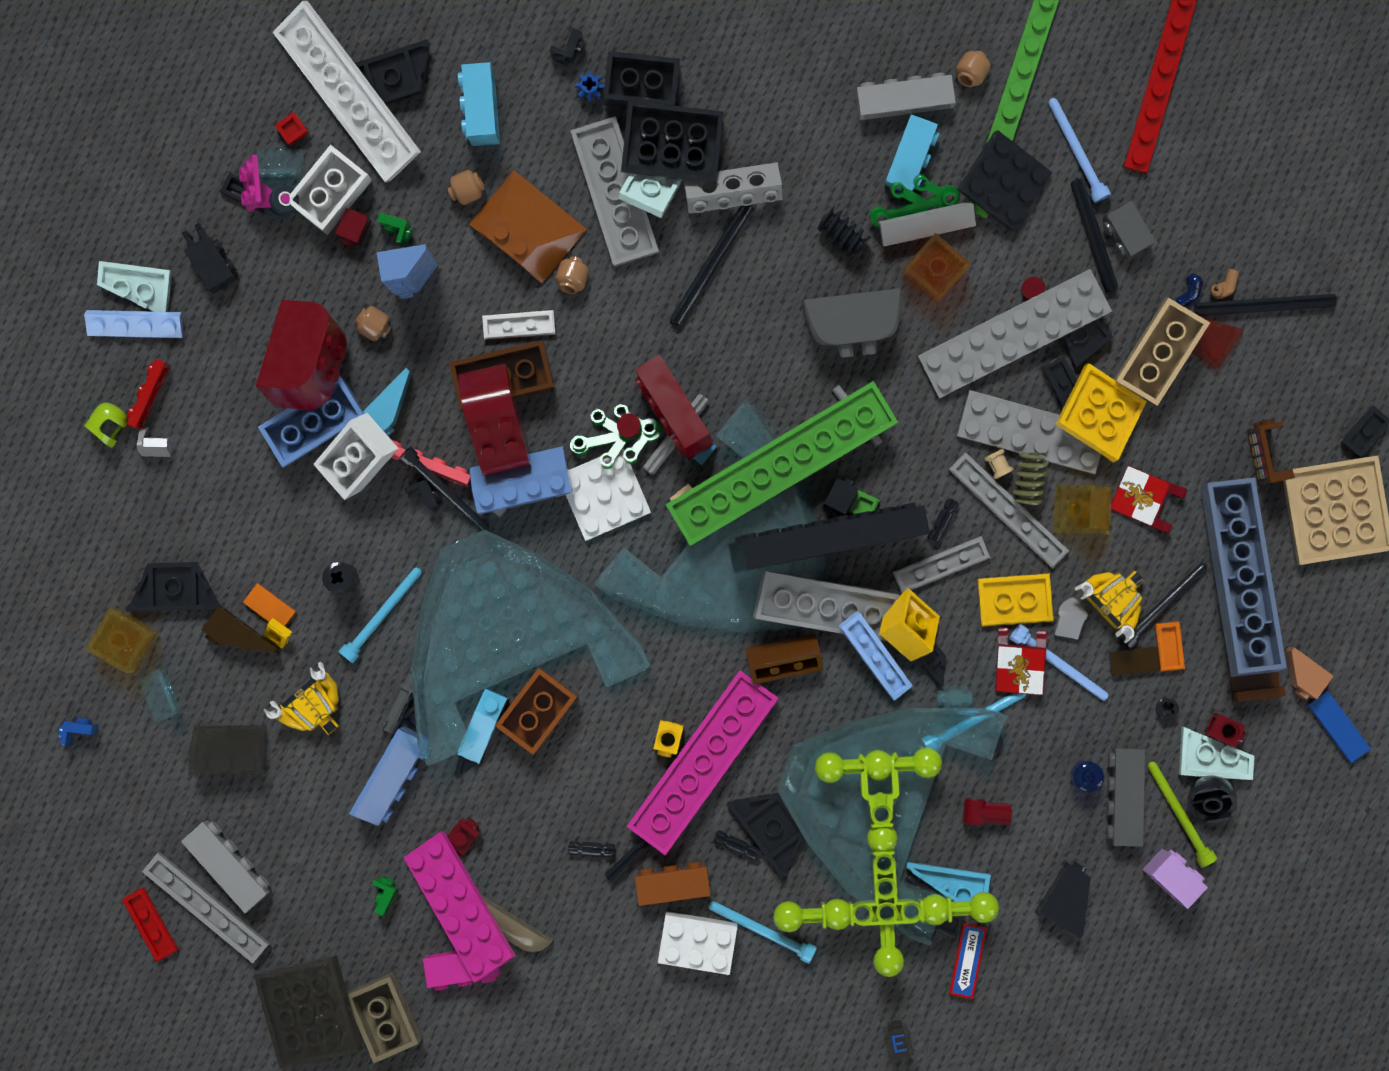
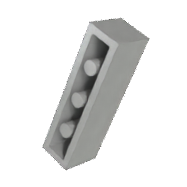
M935 73L931 75V78L922 79L921 76H912L907 78L908 81L898 82V79H889L884 81V84L875 85L874 82L862 83L861 87L856 89L859 120L953 108L956 102L952 75L945 76V73Z
M206 820L198 825L181 842L240 909L247 913L271 892L268 888L270 884L262 875L257 876L252 870L254 868L253 864L246 857L241 858L236 852L238 850L237 846L230 839L225 840L220 834L222 832L221 828L214 821L209 822Z

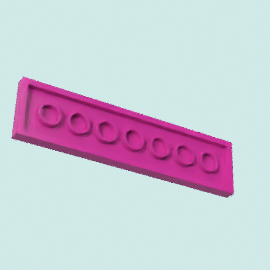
M739 671L626 827L661 853L667 855L779 698L760 684H753L749 676Z

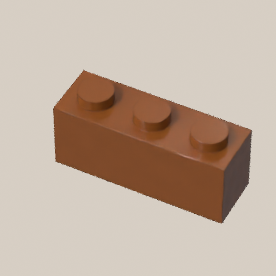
M701 861L689 862L687 867L678 868L677 865L663 866V871L654 872V868H645L639 870L640 874H635L639 906L711 896L707 864L702 865Z

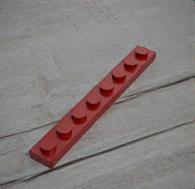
M1171 0L1123 168L1143 174L1148 172L1197 0Z

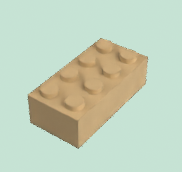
M1166 297L1114 380L1158 406L1210 322Z

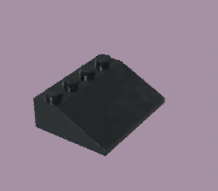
M629 101L621 173L716 183L724 111Z

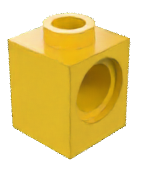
M660 720L653 748L658 750V755L671 757L672 754L677 755L684 725ZM664 733L673 734L675 737L674 744L671 746L664 745L661 741V736Z

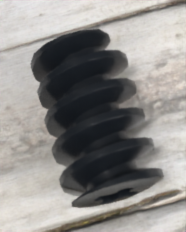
M834 206L820 221L817 230L822 231L826 229L824 235L826 238L834 235L832 239L833 244L841 241L839 250L848 248L846 252L847 257L853 254L856 255L869 241L871 236L869 235L863 239L864 230L861 229L855 232L857 224L854 223L848 226L850 218L846 217L841 220L843 211L840 210L837 213H833Z
M347 563L330 564L322 574L323 584L327 590L333 593L351 592L358 583L357 569ZM339 574H342V575H341V578L344 579L343 582H339V581H340V578L338 577Z

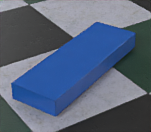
M1328 690L1321 693L1318 699H1313L1307 704L1350 763L1371 749Z

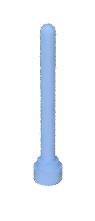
M1051 98L1049 106L1092 187L1090 189V196L1093 202L1097 203L1109 197L1111 192L1108 186H1104L1103 183L1099 182L1058 100Z
M1022 624L1016 627L1009 638L1017 645L1036 646V640L1030 637L1029 629ZM1048 649L1046 650V660L1099 699L1103 701L1108 699L1109 695L1105 690Z

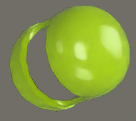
M101 403L84 426L104 444L113 448L117 442L115 437L122 427H126L128 419L126 413L118 406L111 403ZM107 419L119 425L111 437L103 434L100 430L102 424Z

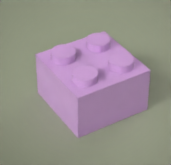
M1161 849L1142 870L1177 903L1188 909L1208 888L1202 883L1205 878L1195 869L1189 866L1186 867L1187 861L1177 852L1175 853L1172 850L1168 852Z

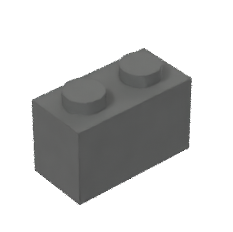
M1132 201L1103 218L1105 222L1103 227L1109 236L1113 235L1117 242L1115 244L1117 252L1120 256L1124 255L1126 259L1156 242Z

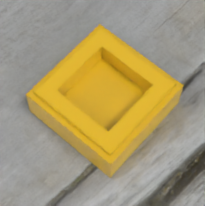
M272 618L267 624L263 635L283 649L288 643L292 631Z

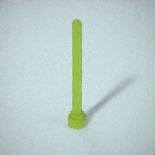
M1150 762L1148 769L1196 849V861L1200 868L1212 864L1218 859L1214 851L1204 846L1158 765L1155 762Z

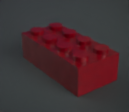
M660 354L635 369L638 376L635 378V381L638 384L639 390L644 397L649 396L647 400L656 417L662 416L659 418L662 426L669 437L674 435L672 440L681 456L686 454L687 458L691 460L714 446L709 431Z

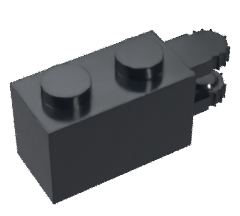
M197 223L195 224V229L202 239L195 243L192 235L187 230L184 231L182 235L190 246L184 252L207 289L214 294L237 280L235 272L238 270L231 259L226 260L222 252L225 249L218 239L213 240L208 236L202 225Z

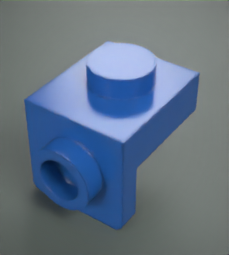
M77 717V721H64L58 733V738L61 739L60 745H71L73 733L97 734L98 724L91 723L92 719Z

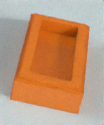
M259 583L255 585L243 601L244 604L267 621L274 618L285 627L297 612Z
M1180 622L1155 624L1160 672L1185 669Z

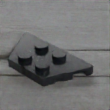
M426 39L357 62L355 65L385 105L422 93L430 42Z
M198 562L148 563L143 572V578L135 589V595L126 608V612L217 609L221 605Z
M779 792L728 801L727 805L772 866L781 878L785 877L807 833V830Z

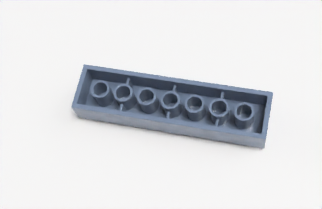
M1255 478L1207 483L1201 488L1231 677L1282 671L1287 666Z

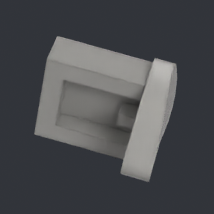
M140 428L137 450L141 456L172 457V446L168 439L149 438V428Z
M1070 598L1064 601L1059 608V616L1054 634L1078 639L1083 622L1087 620L1088 614L1079 601L1075 598Z

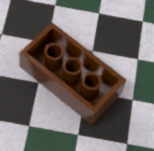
M543 340L449 362L460 410L463 411L458 375L505 363L516 399L556 390Z

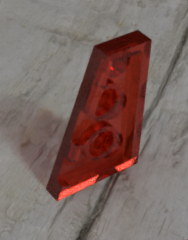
M1203 318L1210 322L1191 353L1217 370L1244 329Z

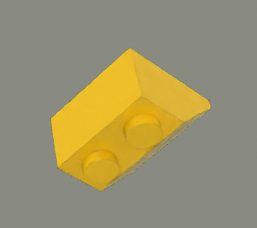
M908 588L884 614L879 634L907 659L913 661L933 652L940 616Z

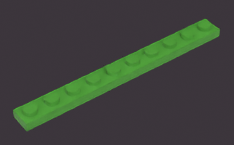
M1033 0L987 142L994 131L997 130L1013 141L1059 0ZM973 203L975 215L987 218L988 213Z

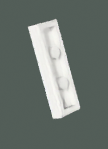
M554 310L482 316L484 340L556 335Z

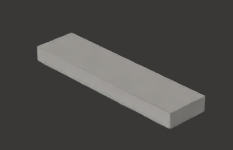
M972 201L879 221L883 246L976 226Z
M982 536L896 570L893 574L902 594L908 588L910 590L916 589L990 558Z

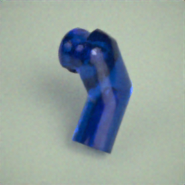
M1195 273L1190 274L1186 279L1189 285L1187 292L1176 298L1177 303L1183 307L1200 297L1203 280Z

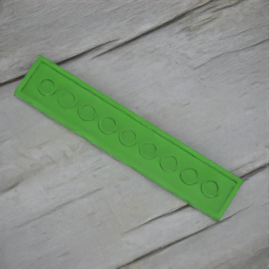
M873 381L667 503L666 506L687 542L692 546L894 426L898 421Z

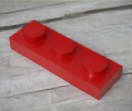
M156 359L154 363L152 362L147 369L148 378L145 384L139 387L137 392L138 400L135 406H132L128 411V425L137 429L143 427L170 364Z

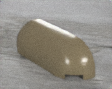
M481 895L505 938L512 944L528 952H537L547 948L553 942V939Z

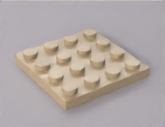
M1378 456L1293 469L1295 478L1283 481L1297 565L1389 551V515Z

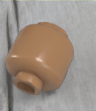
M968 51L957 64L955 73L962 85L966 87L979 86L986 78L991 65L983 52Z
M465 170L451 177V187L448 188V192L453 201L458 200L462 205H467L481 198L482 190L485 187L477 172L473 173L471 170Z
M570 257V259L562 260L555 277L556 284L561 291L567 294H576L584 289L589 269L580 258Z
M369 306L367 309L363 307L354 322L357 325V333L373 342L377 341L380 337L385 339L391 329V326L388 325L389 315L374 306Z

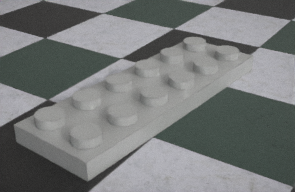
M616 116L570 130L613 266L616 267L659 253L646 211L618 199L619 192L630 174L621 173L624 141Z
M972 390L968 392L956 437L1018 454L1022 452L1038 453L1046 456L1045 459L1050 463L1090 474H1096L1101 455L1055 425L1060 416L1058 414Z
M763 570L753 617L760 620L844 634L839 625L858 611L879 640L887 641L879 634L882 619L900 595Z

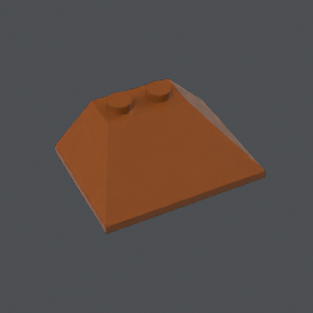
M515 170L512 171L469 223L473 229L504 251L541 284L545 282L587 230Z

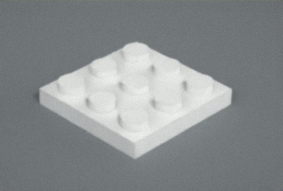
M624 448L615 459V464L611 469H604L601 466L600 457L569 470L574 493L568 494L566 497L585 541L651 513L631 464L626 463L624 460ZM606 458L603 463L609 464L612 460Z

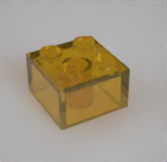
M109 608L85 650L126 674L135 673L157 636L158 631L119 608Z

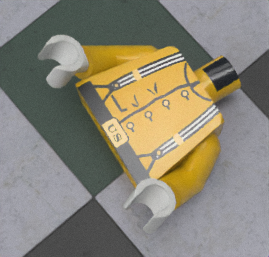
M1136 571L1132 572L1126 579L1119 573L1106 572L1096 574L1075 587V591L1083 590L1084 595L1081 599L1086 598L1115 629H1119L1122 626L1115 635L1119 637L1123 633L1126 637L1124 643H1127L1134 637V629L1138 623L1142 607L1140 603L1142 597L1135 589L1144 582V579Z
M318 663L320 668L318 672L313 671L310 667L312 679L280 705L282 709L279 708L275 701H271L270 704L275 709L271 712L264 709L267 717L271 719L276 718L284 725L301 731H311L319 725L328 735L336 730L339 725L330 715L339 709L337 706L339 702L338 687L331 676L325 672L323 663Z

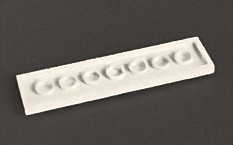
M302 1L273 31V34L385 183L390 182L421 151L310 3Z

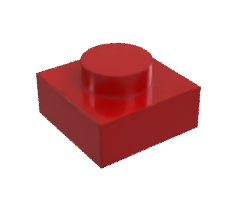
M294 111L274 125L289 146H292L309 133Z

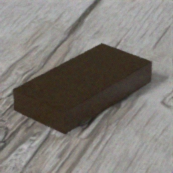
M1157 646L1108 652L1111 676L1160 670Z

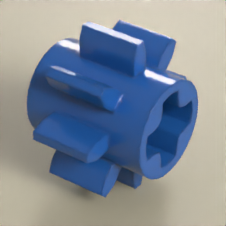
M591 71L586 76L580 74L581 82L575 84L576 89H582L578 94L579 98L585 95L589 103L595 96L600 99L599 90H604L605 87L604 84H598L602 79L601 75L595 77ZM588 82H593L592 89L588 91L586 87Z

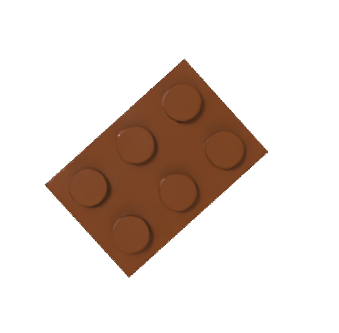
M539 667L496 723L495 727L534 755L577 699L578 695L543 668Z

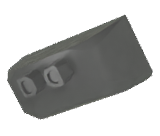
M900 288L807 299L801 302L808 328L814 341L820 345H837L840 358L853 357L852 343L860 342L862 355L876 354V341L892 336L898 328Z

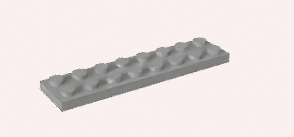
M1091 269L918 355V358L935 392L941 398L1111 313L1112 310Z

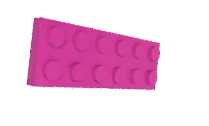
M445 831L439 832L403 857L474 983L479 982L516 957Z

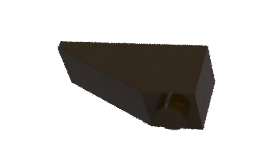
M218 607L201 629L206 633L205 638L215 645L219 643L269 653H278L280 648L224 607Z

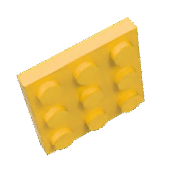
M1088 363L1084 366L1055 425L1112 462L1119 460L1147 401Z

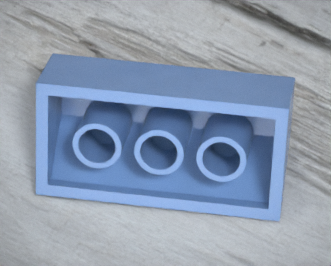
M426 244L377 252L381 282L395 296H399V299L411 298L413 293L419 292L438 266V260Z
M339 377L330 399L321 407L313 410L287 408L258 426L284 468L340 433L350 420L364 413L347 382L342 377Z
M563 446L531 453V465L483 476L480 466L471 467V486L477 514L490 513L574 493Z
M405 726L399 728L349 814L377 826L383 821L387 823L394 811L391 809L392 804L395 800L399 802L406 791L403 785L407 779L411 781L418 770L414 766L419 758L423 760L430 749L427 746L429 740Z

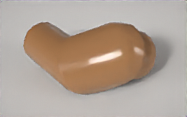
M1228 269L1225 281L1214 284L1211 287V295L1216 299H1223L1233 294L1240 272Z

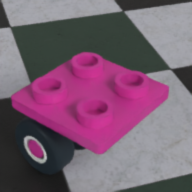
M251 155L242 165V168L239 169V179L244 184V191L241 193L242 205L246 206V212H252L255 208H265L267 214L274 219L282 220L287 218L296 210L291 205L289 197L294 188L288 185H280L271 190L259 180L257 155ZM297 194L292 200L299 205V195Z

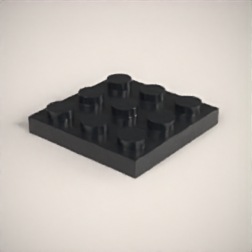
M997 130L990 137L957 191L1012 232L1016 231L1053 172Z

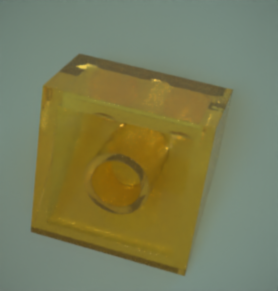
M1055 485L1053 533L1110 535L1112 487L1101 485Z

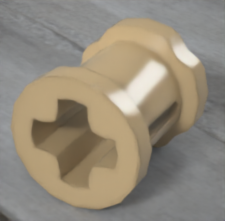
M1004 449L984 458L985 461L989 462L994 472V479L1014 470L1013 467L1009 466L1004 456Z

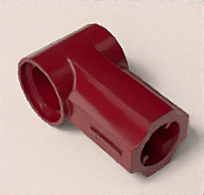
M964 799L963 823L984 825V823L1010 825L1012 819L1011 804L986 802V800Z

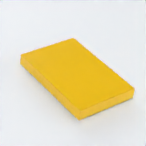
M1050 573L977 579L981 626L1053 621Z

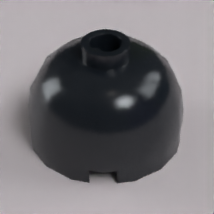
M1215 775L1201 777L1192 784L1189 790V812L1196 819L1197 816L1203 818L1206 823H1221L1229 820L1232 817L1231 814L1237 810L1235 789L1223 777Z

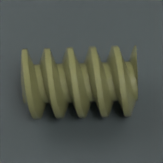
M1019 453V456L1025 458V461L1018 462L1017 464L1024 468V470L1016 472V475L1022 477V480L1014 482L1021 487L1020 489L1013 490V493L1019 496L1014 501L1029 505L1041 504L1042 498L1039 495L1044 493V489L1041 486L1046 482L1043 476L1047 475V470L1043 467H1047L1049 462L1045 459L1046 456L1038 453Z

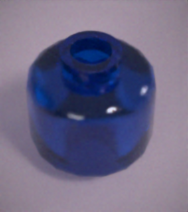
M1083 760L1073 766L1071 781L1077 789L1092 793L1102 786L1104 772L1098 764Z

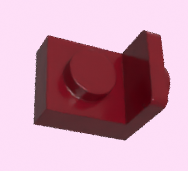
M462 817L447 837L454 849L463 856L481 831L478 830L479 825L469 817L466 820Z

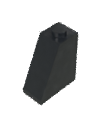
M1066 861L1036 911L1081 939L1084 930L1091 877L1085 874L1087 869L1074 861L1073 865Z

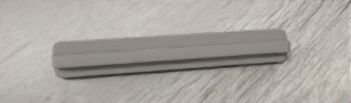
M699 394L691 405L698 416L708 405L709 400ZM667 435L646 462L644 469L647 472L655 474L675 448V443L672 440L674 435L670 437Z

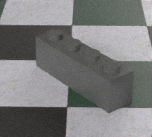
M1112 747V753H1108L1107 759L1108 767H1112L1111 777L1107 778V790L1111 791V801H1107L1106 805L1107 815H1110V825L1106 826V839L1110 840V844L1114 846L1143 847L1145 749Z

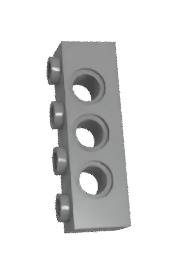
M778 162L717 171L716 183L684 180L689 214L783 200Z

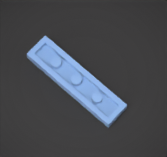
M86 310L84 314L87 336L182 338L184 335L182 312Z
M856 611L839 625V628L892 700L895 701L913 686L860 612Z

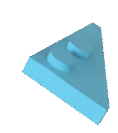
M906 862L908 870L943 895L949 896L952 901H970L975 894L989 891L990 874Z

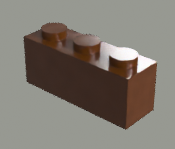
M816 633L745 648L753 684L823 670L821 651Z

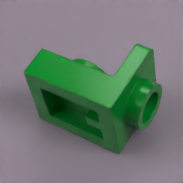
M379 213L377 222L383 226L382 230L394 234L399 230L396 243L400 246H404L405 241L409 242L412 228H409L410 223L407 220Z
M382 876L381 879L377 877L372 882L373 885L384 890V892L380 891L374 901V905L377 906L374 912L381 916L387 913L399 888L394 885V880L386 876Z

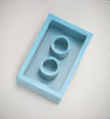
M491 63L461 65L462 72L458 73L459 87H461L462 93H464V96H460V108L466 119L461 121L462 133L465 135V139L469 140L471 146L500 144L495 73Z

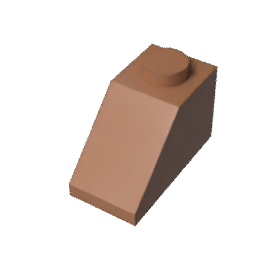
M1288 647L1286 656L1291 685L1297 688L1295 693L1306 700L1308 698L1318 699L1333 678V675L1295 647Z

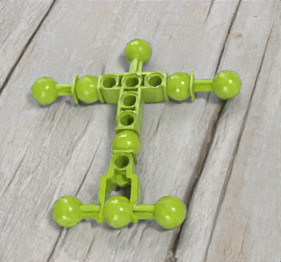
M925 747L916 751L913 756L898 757L896 752L890 756L883 750H874L868 753L866 757L860 753L858 759L845 760L836 753L827 752L817 758L814 769L817 777L823 782L833 783L841 779L843 774L860 773V793L867 800L869 815L873 823H870L871 828L867 834V842L871 848V854L874 855L872 858L874 900L858 901L853 904L852 902L847 903L842 899H833L826 904L821 902V908L802 909L795 902H782L776 907L773 915L774 923L778 929L790 933L798 930L803 923H822L823 929L828 926L834 930H841L849 925L854 926V923L861 926L880 925L881 948L874 955L873 963L879 974L885 977H892L899 974L904 967L903 954L895 947L894 924H912L918 921L924 923L925 921L930 925L936 926L943 924L945 921L952 922V916H971L980 923H988L996 918L999 913V903L995 896L988 892L977 893L970 901L951 902L949 896L944 898L937 894L928 895L923 900L918 898V901L914 899H897L896 863L892 854H895L893 849L897 845L898 836L891 820L893 817V799L899 796L898 772L914 771L922 778L936 776L942 768V758L936 750ZM867 776L877 781L885 780L890 776L891 792L888 794H883L882 792H878L875 795L869 794ZM882 807L887 810V817L879 821L876 820L874 814L878 808ZM888 857L890 860L889 867L879 869L877 866L879 858ZM884 881L891 883V890L886 894H882L878 890L880 883ZM908 905H915L917 908V912L913 917H907L904 914V910ZM884 906H890L893 910L889 918H882L880 916V910ZM860 907H865L868 909V916L862 920L856 918V910Z

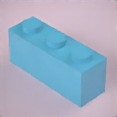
M911 114L885 181V186L891 187L894 182H901L907 189L911 191L913 189L917 190L913 180L919 175L921 168H926L931 155L927 154L930 145L935 146L939 133L936 132L938 124ZM899 186L895 190L901 191L902 187Z

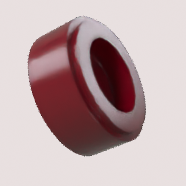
M1029 277L1021 285V294L1026 300L1046 290L1045 283L1038 277Z
M623 414L617 421V430L625 438H634L641 431V421L634 414Z

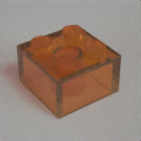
M935 233L904 268L901 274L938 304L967 271L971 263Z

